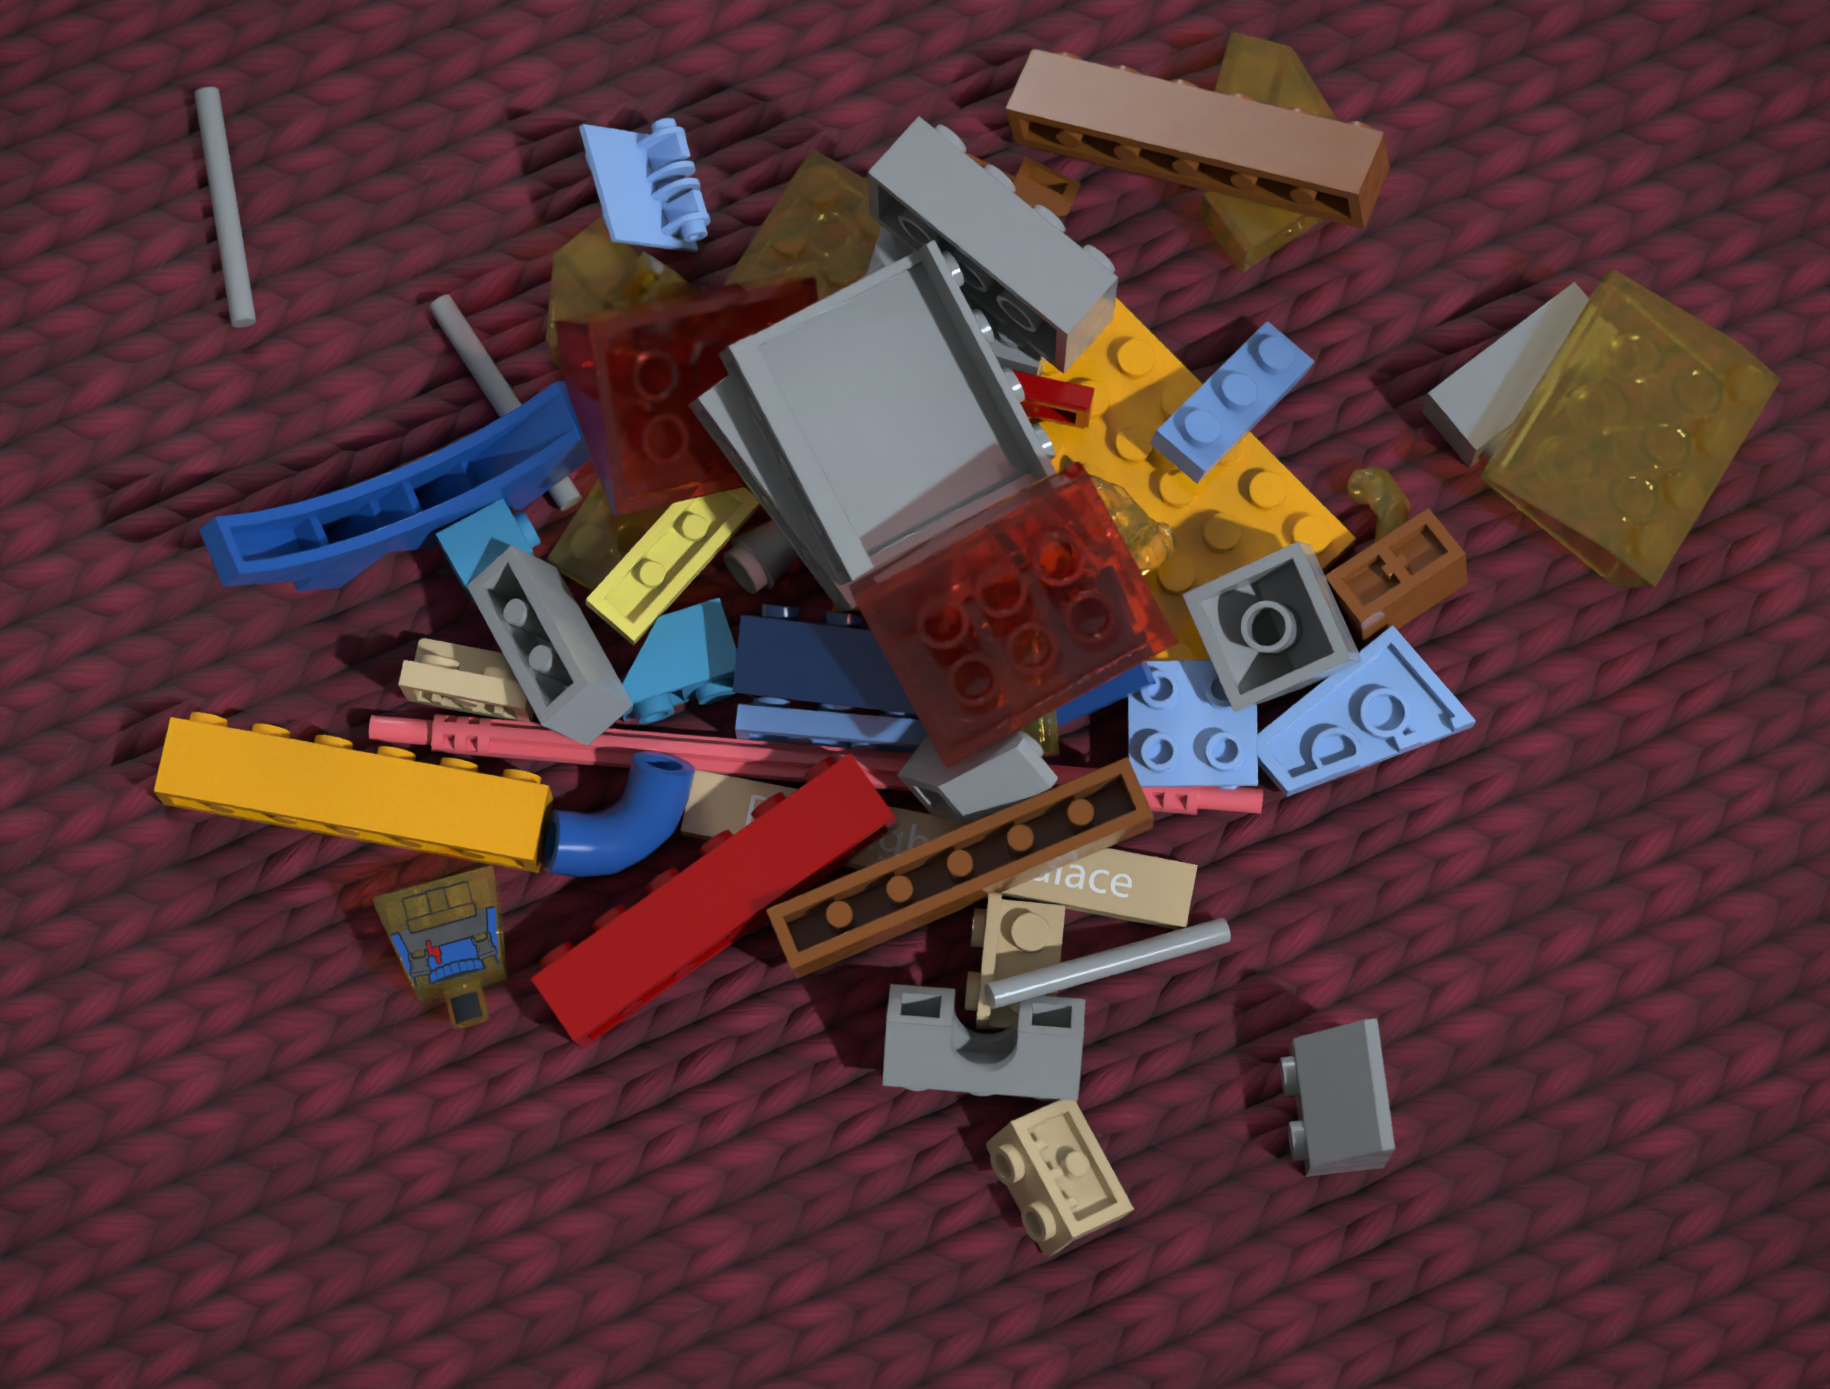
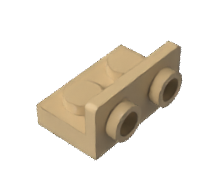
M423 638L418 642L414 662L407 660L403 662L399 687L407 701L504 720L532 722L534 710L503 653Z
M993 892L989 894L987 909L974 908L971 946L982 947L983 958L981 972L968 971L965 1010L977 1011L976 1029L1002 1032L1016 1021L1019 1014L1020 1002L991 1009L985 997V984L1060 963L1066 905L1001 899L1002 893ZM1057 991L1042 996L1057 997Z
M1061 1099L1020 1117L1006 1125L986 1143L987 1150L991 1155V1165L996 1176L1007 1185L1021 1211L1022 1223L1027 1234L1038 1243L1046 1257L1058 1253L1072 1241L1122 1219L1134 1210L1075 1100Z

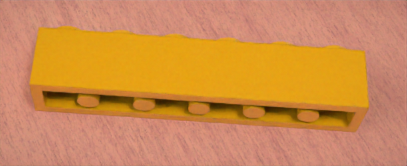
M192 712L189 720L170 717L154 792L163 805L539 873L545 828L551 814L554 799L549 785L540 784L541 777L536 774L516 769H505L502 777L477 773L478 765L456 758H441L439 766L416 762V755L414 753L388 746L378 747L377 754L352 750V742L328 735H316L314 743L290 739V731L268 724H253L252 732L227 727L228 720L201 712Z

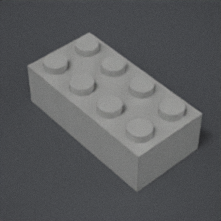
M918 116L868 171L869 216L913 252L935 240L941 252L949 251L963 274L964 285L959 287L960 290L1064 374L1114 318L1118 277L1114 274V265L1097 248L1091 245L1081 248L1065 235V226L1049 209L1039 204L1032 208L1014 193L1016 191L1015 185L1001 170L990 164L983 168L966 155V146L954 132L940 124L933 128Z

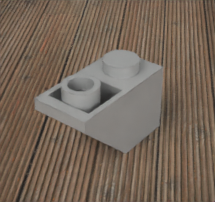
M943 717L938 720L897 775L933 816L965 825L1034 797L1050 789L1058 779L1041 758L1044 754L1043 748L1026 733L1019 730H1012L1010 733L994 730L984 722L970 721L967 723Z

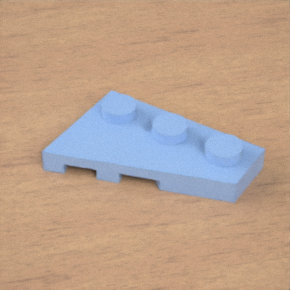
M1392 625L1359 652L1362 662L1326 678L1257 734L1258 765L1280 791L1288 797L1472 728L1476 720Z

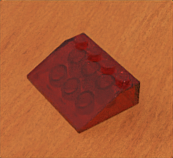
M778 274L555 320L564 383L612 515L619 516L747 486L688 405L729 375L719 353L730 345L750 335L753 336L817 303L819 295L816 277Z
M1079 461L848 585L853 598L946 768L1178 644L1174 633L1090 475Z

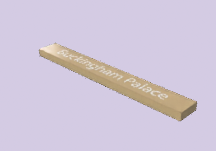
M695 770L689 800L685 807L681 835L709 840L728 829L734 835L754 821L751 812L763 801L779 792H782L787 798L798 789ZM889 807L900 826L844 866L861 870L963 827L965 824L931 814ZM1105 848L1001 893L1002 897L1035 903L1066 905L1065 909L1179 930L1187 926L1198 865Z

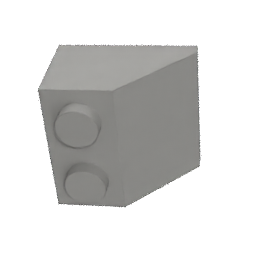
M1301 541L1295 542L1182 594L1233 712L1244 710L1304 688L1362 662L1311 544Z
M1377 1018L1361 1020L1293 1038L1289 1048L1290 1057L1280 1058L1283 1093L1285 1097L1295 1096L1298 1121L1288 1122L1289 1143L1293 1161L1304 1160L1306 1177L1384 1168L1395 1150Z

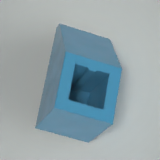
M720 598L657 618L622 684L633 703V706L622 715L624 722L637 718L639 724L657 722L671 716L675 712L673 706L698 699L699 704L707 705L725 700L735 694L733 692L737 650Z

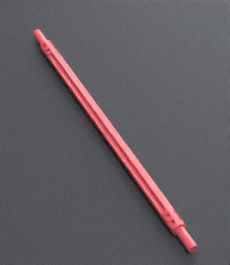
M435 714L434 720L371 715L369 723V741L429 745L432 752L630 768L634 754L652 751L680 757L690 762L695 767V770L732 777L807 783L804 775L823 759L835 755L838 760H841L851 753L876 789L911 791L897 775L914 753L610 728L606 729L590 745L586 746L537 722ZM1048 765L1058 777L1050 789L1098 769ZM1217 786L1141 787L1151 811L1190 815H1197V809L1261 814L1263 788L1238 786L1234 790L1220 789Z

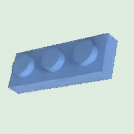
M1266 321L1156 430L1149 443L1198 484L1308 373L1314 360Z
M759 697L753 699V705L738 704L735 731L737 739L914 753L930 732V720H918V714L884 710L880 711V716L854 714V707L826 703L817 704L816 711L791 709V703L787 700Z

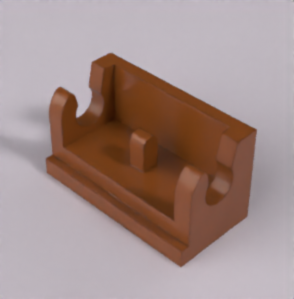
M1429 507L1325 575L1341 614L1344 613L1349 619L1353 638L1361 649H1364L1392 625L1397 630L1468 584L1466 553Z

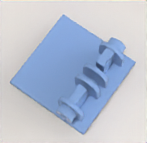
M665 118L654 122L651 125L653 132L651 135L586 124L579 126L586 150V162L594 178L602 207V218L609 231L611 242L686 252L697 251L696 241L708 235L706 226L710 223V217L699 190L701 188L699 180L688 178L695 173L696 169L692 161H684L691 157L684 128L677 127L673 118Z
M1211 660L1147 661L1156 684L1128 696L1129 760L1140 786H1217L1220 789L1234 790L1238 786H1258L1257 705L1233 712Z

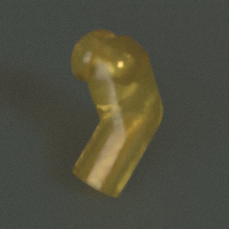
M1370 466L1366 470L1358 469L1351 474L1348 480V493L1350 497L1360 504L1368 503L1378 516L1374 543L1409 521L1410 502L1387 470Z

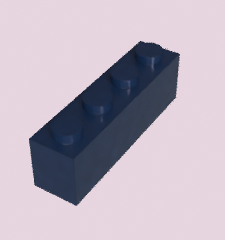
M761 604L760 615H741L733 683L734 693L985 723L997 721L1005 644L988 642L989 630L950 626L949 637L924 635L926 622L887 618L886 630L861 627L863 615L824 611L823 623L799 620L800 608L773 604Z

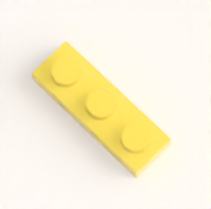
M712 460L586 598V605L634 646L656 622L657 618L668 609L760 507L759 501L754 494Z

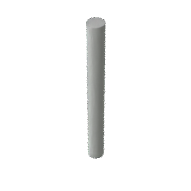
M205 87L195 91L194 95L231 325L236 328H242L256 323L219 89Z
M448 294L443 295L433 301L429 306V310L499 417L501 418L521 406L516 395L451 296ZM569 476L548 490L561 511L573 507L582 499Z
M1218 918L985 984V997L990 1008L996 1009L1228 943L1231 939L1230 929L1224 918Z

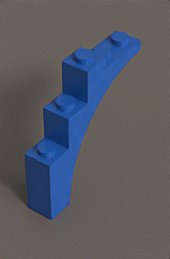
M597 380L554 382L518 408L479 431L394 471L351 487L298 503L257 512L214 517L202 526L199 532L223 587L293 581L297 591L341 588L388 552L432 549L439 543L436 533L502 498L510 510H522L622 435Z

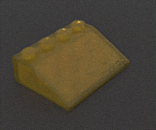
M1614 269L1607 270L1480 475V478L1613 586L1656 587L1781 378L1734 339Z

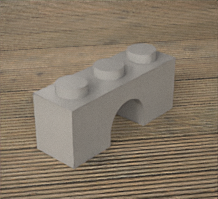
M890 984L882 1086L903 1087L912 1091L927 1089L968 1092L976 1096H989L992 1094L1033 1097L1041 1101H1054L1057 1099L1078 1101L1084 1036L1085 999L1038 996L1020 1001L1018 1017L1008 1029L995 1034H981L969 1030L958 1020L954 1009L955 989Z

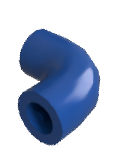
M652 751L637 752L632 756L628 779L622 796L611 807L593 813L554 809L548 818L543 839L542 857L545 872L574 877L614 875L649 859L674 834L689 800L695 767L690 762L671 754Z

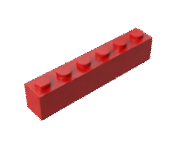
M851 753L841 760H838L835 755L823 759L804 775L807 784L787 798L782 792L769 797L751 812L754 821L734 835L729 829L715 835L699 848L698 853L702 858L682 872L677 867H673L661 873L645 887L648 896L628 910L624 904L612 908L592 924L595 933L575 947L571 942H566L553 949L540 960L539 965L543 970L530 979L576 1044L583 1049L769 919L766 909L804 894L900 826L895 815Z

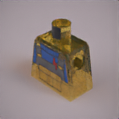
M486 866L374 897L375 908L420 1002H428L444 997L451 1025L454 1029L471 1027L489 1020L490 1016L482 986L508 978L501 890L493 866Z

